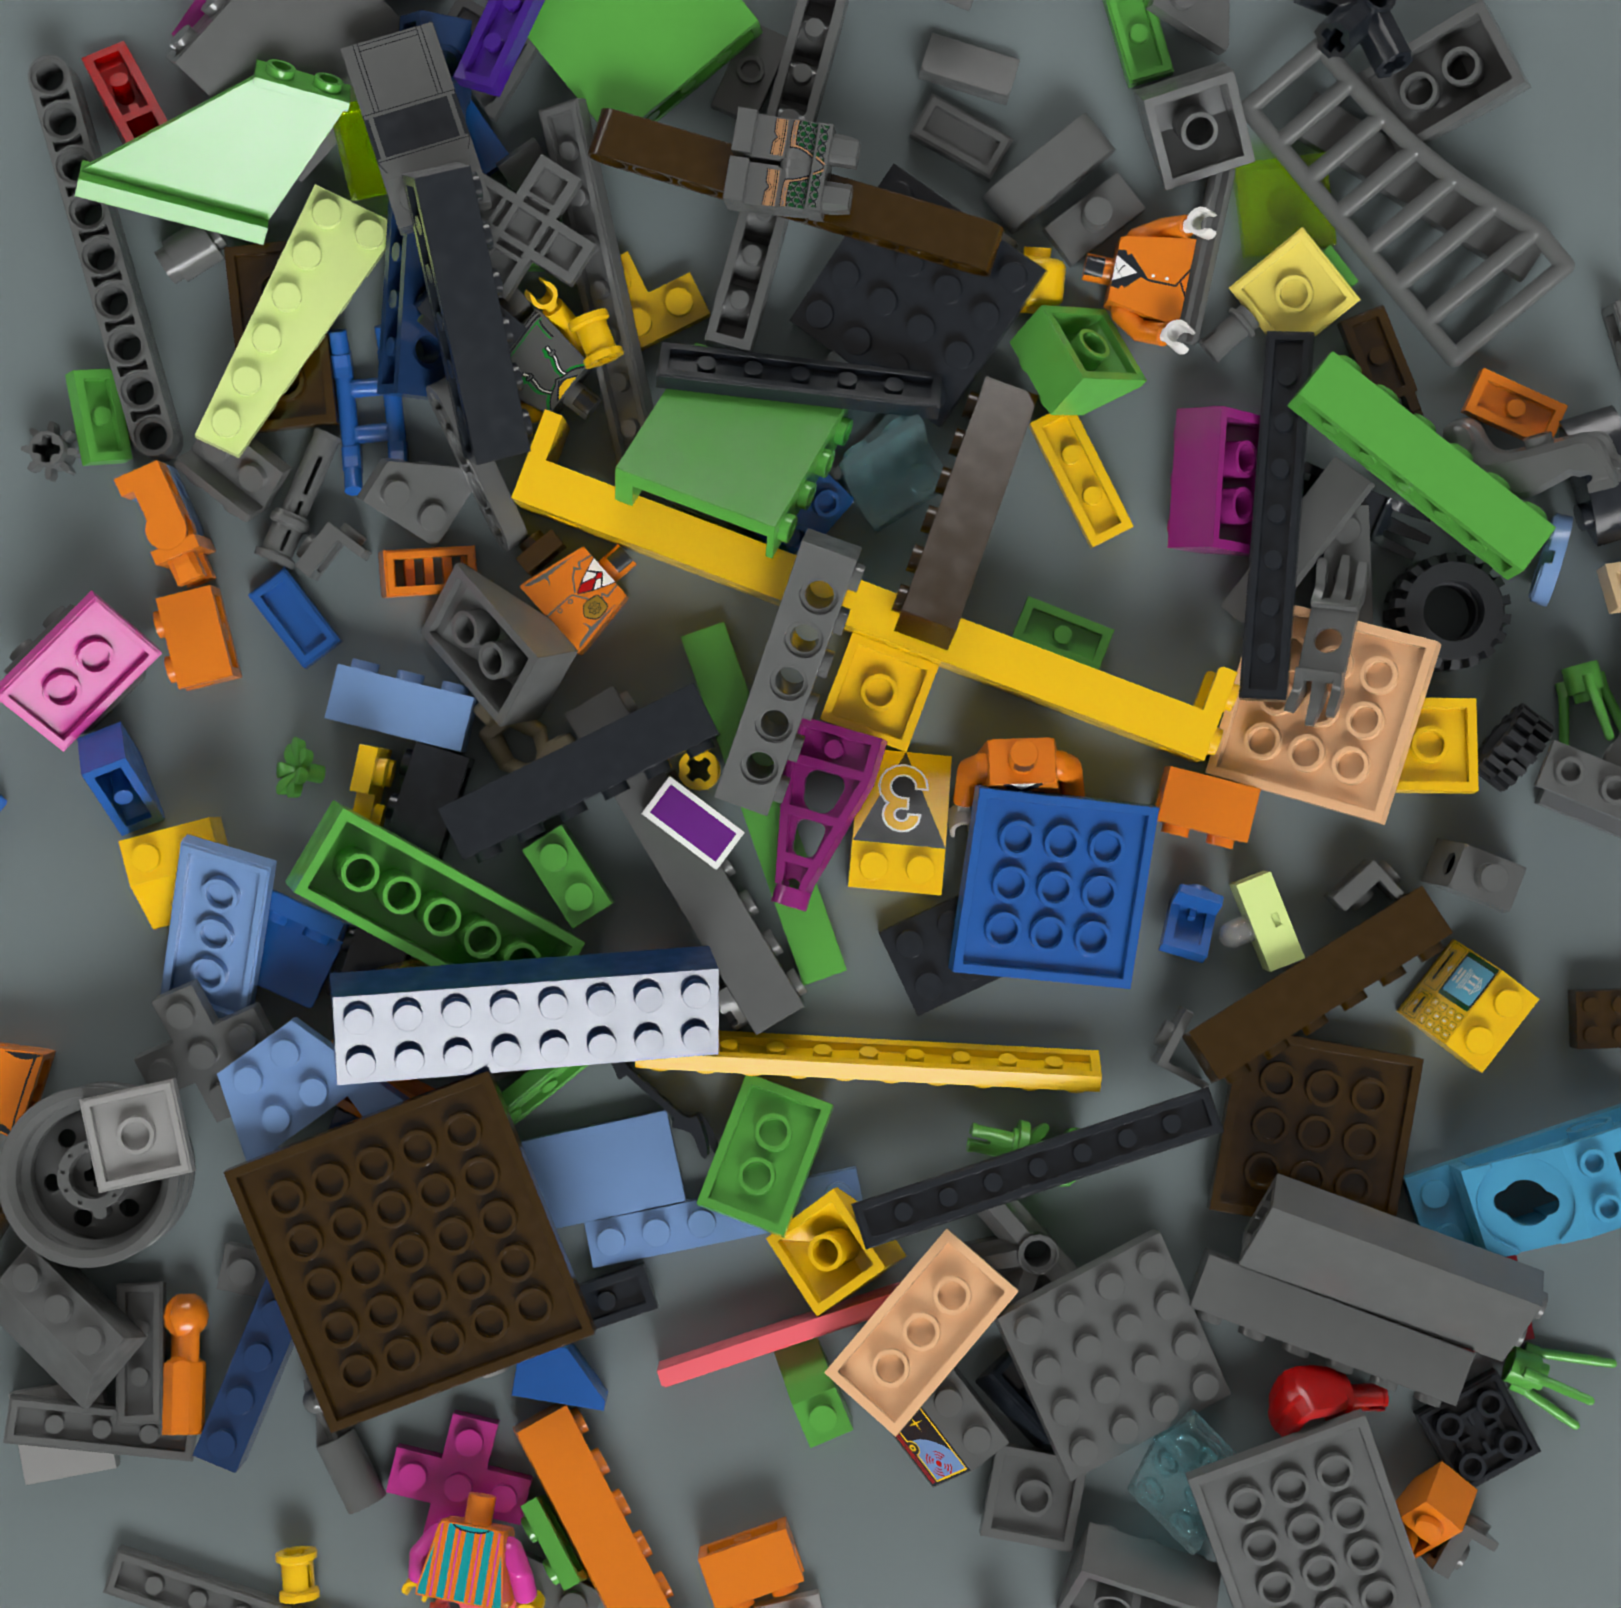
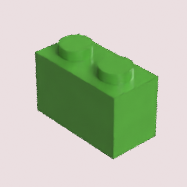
M566 824L560 825L522 850L572 929L616 902Z

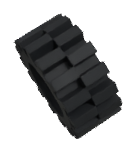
M1520 703L1518 707L1515 706L1509 715L1506 714L1502 718L1501 723L1492 729L1491 735L1485 738L1482 742L1483 746L1478 749V776L1499 792L1507 790L1509 786L1517 782L1519 776L1522 777L1527 772L1530 764L1533 765L1537 760L1536 756L1543 752L1546 747L1545 743L1550 740L1551 733L1554 731L1553 725L1526 704Z

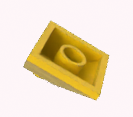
M838 1187L833 1188L791 1220L785 1238L773 1233L766 1238L816 1316L823 1314L907 1257L897 1240L865 1249L851 1206L852 1203L858 1201Z

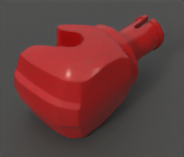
M1317 1365L1296 1366L1283 1371L1273 1384L1269 1393L1268 1418L1275 1432L1284 1437L1299 1432L1304 1424L1312 1419L1324 1417L1325 1421L1360 1408L1362 1411H1385V1407L1388 1406L1389 1402L1388 1390L1374 1383L1351 1384L1346 1374L1336 1371L1331 1367Z

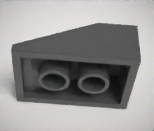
M1483 0L1475 2L1407 43L1414 59L1406 69L1395 73L1390 78H1377L1371 66L1358 73L1359 77L1424 144L1491 112L1532 88L1490 8ZM1389 137L1393 147L1398 152L1401 148Z
M464 563L455 564L420 632L500 727L540 719L578 652L551 619Z

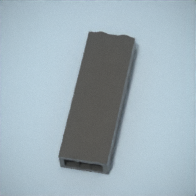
M1278 1173L1243 1233L1239 1265L1503 1362L1514 1346H1521L1528 1326L1534 1318L1539 1320L1542 1317L1548 1302V1293L1543 1291L1544 1271Z

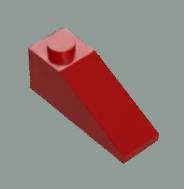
M124 41L81 58L122 145L168 121Z

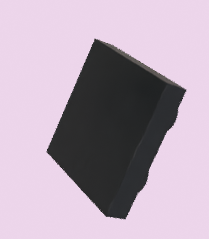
M1493 1367L1464 1383L1456 1406L1442 1401L1440 1408L1425 1404L1413 1411L1440 1462L1443 1461L1475 1488L1541 1452L1498 1371Z

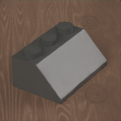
M28 1246L0 1277V1325L83 1409H88L148 1338L78 1267H71L51 1261L39 1255Z
M1089 1522L1075 1546L1056 1608H1217L1221 1573L1216 1562L1209 1561L1200 1554L1178 1551L1163 1546L1160 1542L1153 1539H1141L1119 1532L1110 1525H1098Z

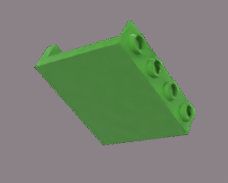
M545 0L528 39L577 98L586 99L588 111L597 123L602 108H611L658 122L759 37L763 31L758 19L742 0Z
M695 342V344H694L695 346L708 347V346H705V345H702V344H699V343H696V342ZM665 389L615 468V500L633 506L641 491H647L767 536L766 556L773 558L781 542H790L797 526V515L800 509H809L815 496L816 482L819 476L823 478L828 476L835 458L834 450L837 445L844 446L847 443L852 431L853 420L848 418L849 409Z

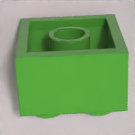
M1041 305L1010 341L1012 348L1019 358L1021 368L1028 374L1039 394L1042 405L1049 411L1050 415H1084L1141 387L1147 381L1105 309Z

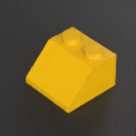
M207 817L118 841L130 887L153 930L170 925L182 839L189 834L228 846L221 817Z

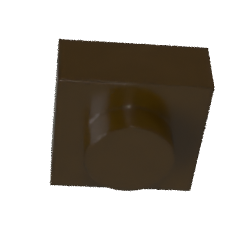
M552 529L545 535L541 530H538L519 546L523 553L515 559L532 577L567 547Z

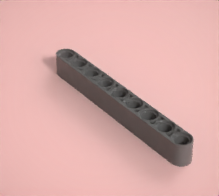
M42 55L36 58L30 65L28 82L130 437L135 448L143 455L160 462H168L176 458L181 452L183 435L118 209L115 206L75 196L78 180H72L73 168L82 160L92 162L102 156L82 83L78 75L61 58L54 55ZM55 73H63L64 79L60 87L48 91L46 84L50 76ZM69 117H76L77 124L72 133L59 135V127L63 120ZM93 206H102L103 213L101 219L93 225H85L84 217L86 212ZM107 250H114V264L106 270H99L97 267L99 256ZM126 294L128 297L126 310L119 315H112L110 312L111 301L118 295ZM132 339H139L141 342L140 353L132 360H125L123 357L124 345ZM145 383H152L154 387L153 398L144 405H138L135 397L137 389ZM164 427L167 432L166 443L157 450H151L148 444L150 433L156 428Z

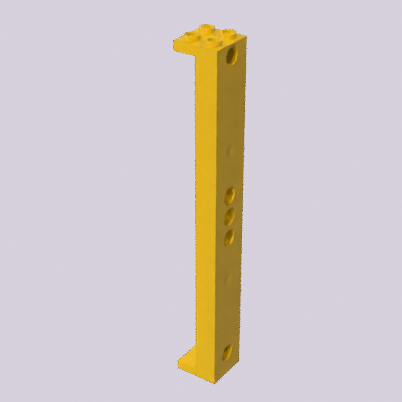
M544 410L530 447L531 452H528L511 497L520 508L780 606L797 555L777 549L773 558H769L766 556L767 544L641 496H638L633 506L615 500V486L557 465L570 427L562 415ZM861 580L857 592L847 590L842 606L851 609L843 631L867 637L938 664L939 667L1189 762L1205 761L1208 754L1213 756L1216 753L1224 731L1217 727L1220 718L1225 710L1229 712L1232 710L1240 690V685L1234 683L1238 674L1237 671L1226 667L1218 668L1217 672L1207 671L1204 674L1192 706L963 618L960 619L948 650L894 631L900 615L891 611L897 593ZM824 581L810 583L811 590L816 596L828 598L834 595L833 589L828 583Z

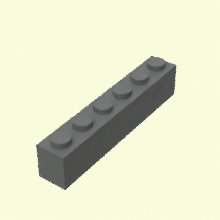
M1208 1248L1204 1249L1188 1292L1189 1305L1196 1309L1195 1312L1199 1319L1215 1325H1220L1222 1319L1239 1325L1238 1332L1242 1335L1264 1342L1266 1335L1283 1341L1281 1348L1303 1358H1308L1310 1352L1326 1357L1325 1364L1337 1371L1351 1375L1354 1368L1371 1374L1369 1381L1380 1387L1396 1391L1397 1386L1401 1385L1414 1390L1413 1397L1438 1408H1440L1442 1401L1454 1406L1457 1405L1475 1356V1352L1243 1267L1239 1265L1238 1259Z

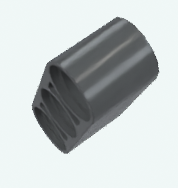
M1084 113L987 191L983 199L1009 232L1014 234L1099 167L1116 149L1089 115Z

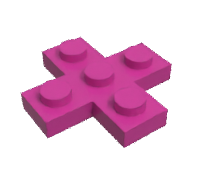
M455 1409L443 1453L402 1443L398 1444L386 1492L430 1503L423 1534L431 1525L440 1523L443 1518L449 1516L465 1517L469 1492L496 1496L493 1519L521 1525V1518L524 1516V1513L520 1506L527 1503L533 1476L489 1465L500 1420Z

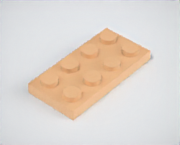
M947 1228L824 1373L896 1437L1016 1296L1019 1290Z

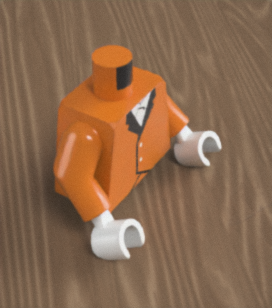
M1197 207L1189 215L1159 218L1135 227L1126 236L1120 237L1116 244L1113 258L1087 253L1081 280L1107 285L1103 308L1110 311L1112 320L1132 340L1158 346L1168 345L1180 355L1188 352L1189 349L1183 343L1177 342V339L1183 333L1195 334V331L1185 321L1180 320L1196 245V239H1191L1190 237L1192 234H1195L1206 240L1213 239L1216 231L1210 228L1201 229V223L1206 217L1217 216L1215 212L1206 207Z
M1050 737L987 740L977 754L963 759L957 768L953 802L956 805L948 809L950 835L955 837V830L961 825H967L969 830L975 785L1085 797L1083 770L1079 759L1063 750H1058L1055 739Z

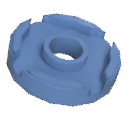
M1557 513L1554 517L1552 516L1550 523L1556 529L1541 547L1542 552L1537 569L1535 568L1528 595L1530 602L1537 603V605L1545 607L1548 605L1561 569L1573 524V516Z

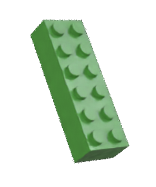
M335 800L331 802L285 881L294 893L430 966L579 955L585 944L584 941L567 929Z

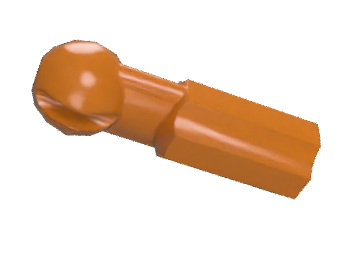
M195 1293L173 1296L165 1305L163 1312L164 1326L171 1333V1358L164 1363L162 1435H198L202 1433L205 1426L206 1362L199 1358L200 1333L208 1324L209 1310L202 1297Z

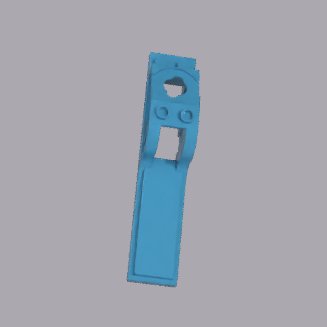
M1621 1103L1404 1175L1402 1183L1416 1224L1504 1257L1560 1243L1565 1244L1592 1238L1621 1228V1173L1614 1153L1621 1151ZM1518 1180L1534 1181L1540 1184L1546 1192H1550L1558 1198L1556 1201L1533 1208L1534 1212L1516 1218L1509 1216L1507 1212L1500 1211L1494 1202L1497 1193L1505 1191L1510 1184Z

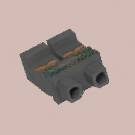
M738 106L731 147L734 156L730 155L723 200L728 210L808 218L809 220L823 222L824 214H850L853 186L830 182L832 167L857 170L861 152L860 140L836 134L834 124L822 122L818 124L801 119L775 117L759 114L756 109Z

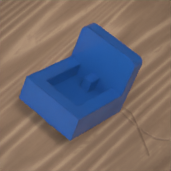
M1180 884L1168 903L1158 950L1203 963L1208 956L1215 918L1223 905L1224 897L1212 893L1209 888L1202 885Z

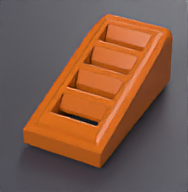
M475 545L380 551L378 553L382 598L440 595L453 570L452 557L460 556V563H464L477 571ZM433 558H441L443 584L435 585ZM414 559H422L424 585L416 586ZM403 560L405 585L403 587H397L395 561Z

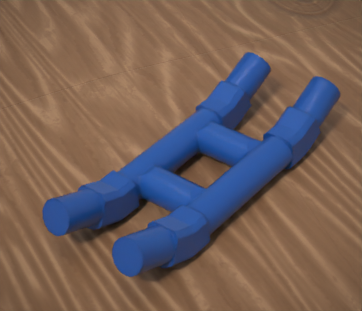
M381 324L374 326L378 348V360L380 349ZM345 328L329 330L328 334L336 383L342 440L344 490L346 494L356 496L363 487V455L360 444L388 441V458L403 459L409 462L408 442L406 441L402 397L383 395L386 423L358 426L356 398L381 396L377 394L378 377L354 380V368L347 330Z

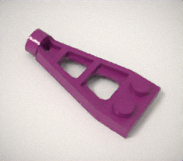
M802 718L797 732L806 736L797 762L788 760L783 775L791 777L783 802L780 805L776 886L771 901L806 912L814 886L854 821V817L874 787L887 741L815 719L810 721ZM814 770L840 776L845 783L844 791L836 805L826 813L811 811L805 803L806 778ZM803 819L822 824L825 827V834L817 852L809 858L799 856L794 851L797 825ZM789 880H798L800 883L799 889L789 887Z

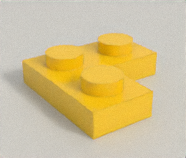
M628 251L620 255L641 351L711 317L690 272L648 292Z
M359 744L350 785V791L357 792L353 811L383 827L387 806L380 803L384 786L391 787L397 762L390 759L391 749Z

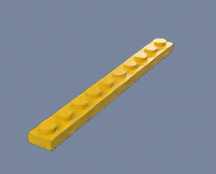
M719 1031L718 1055L635 1061V1068H646L653 1071L685 1070L696 1071L702 1074L714 1072L742 1073L746 1076L781 1075L796 1079L819 1077L835 1078L840 1081H851L853 1079L877 1080L890 1084L915 1082L927 1083L933 1086L953 1084L972 1085L978 1088L1011 1087L1027 1091L1038 1089L1066 1090L1071 1093H1082L1085 1091L1100 1092L1102 1082L1099 1050L759 1033L756 1035L755 1032Z

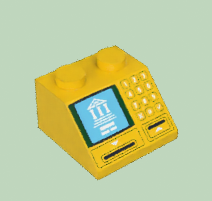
M1452 939L1396 1012L1468 1068L1483 1073L1539 1001V998L1503 970L1460 942Z

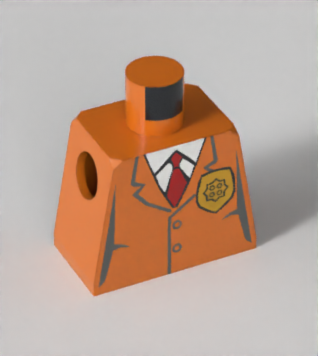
M619 544L598 562L585 547H581L525 581L519 587L541 612L553 621L578 650L577 653L582 656L628 601L629 597L616 582L637 564Z

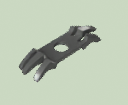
M1342 554L1336 583L1330 598H1328V560L1321 557L1317 559L1316 583L1311 598L1312 607L1299 666L1295 668L1293 687L1284 707V711L1295 713L1308 690L1306 682L1312 681L1305 726L1314 727L1328 696V684H1332V689L1325 715L1327 718H1335L1345 693V676L1358 616L1365 601L1368 578V562H1359L1352 598L1349 600L1351 582L1350 555ZM1327 629H1334L1340 632L1342 642L1338 649L1330 653H1323L1316 648L1315 640L1319 633Z

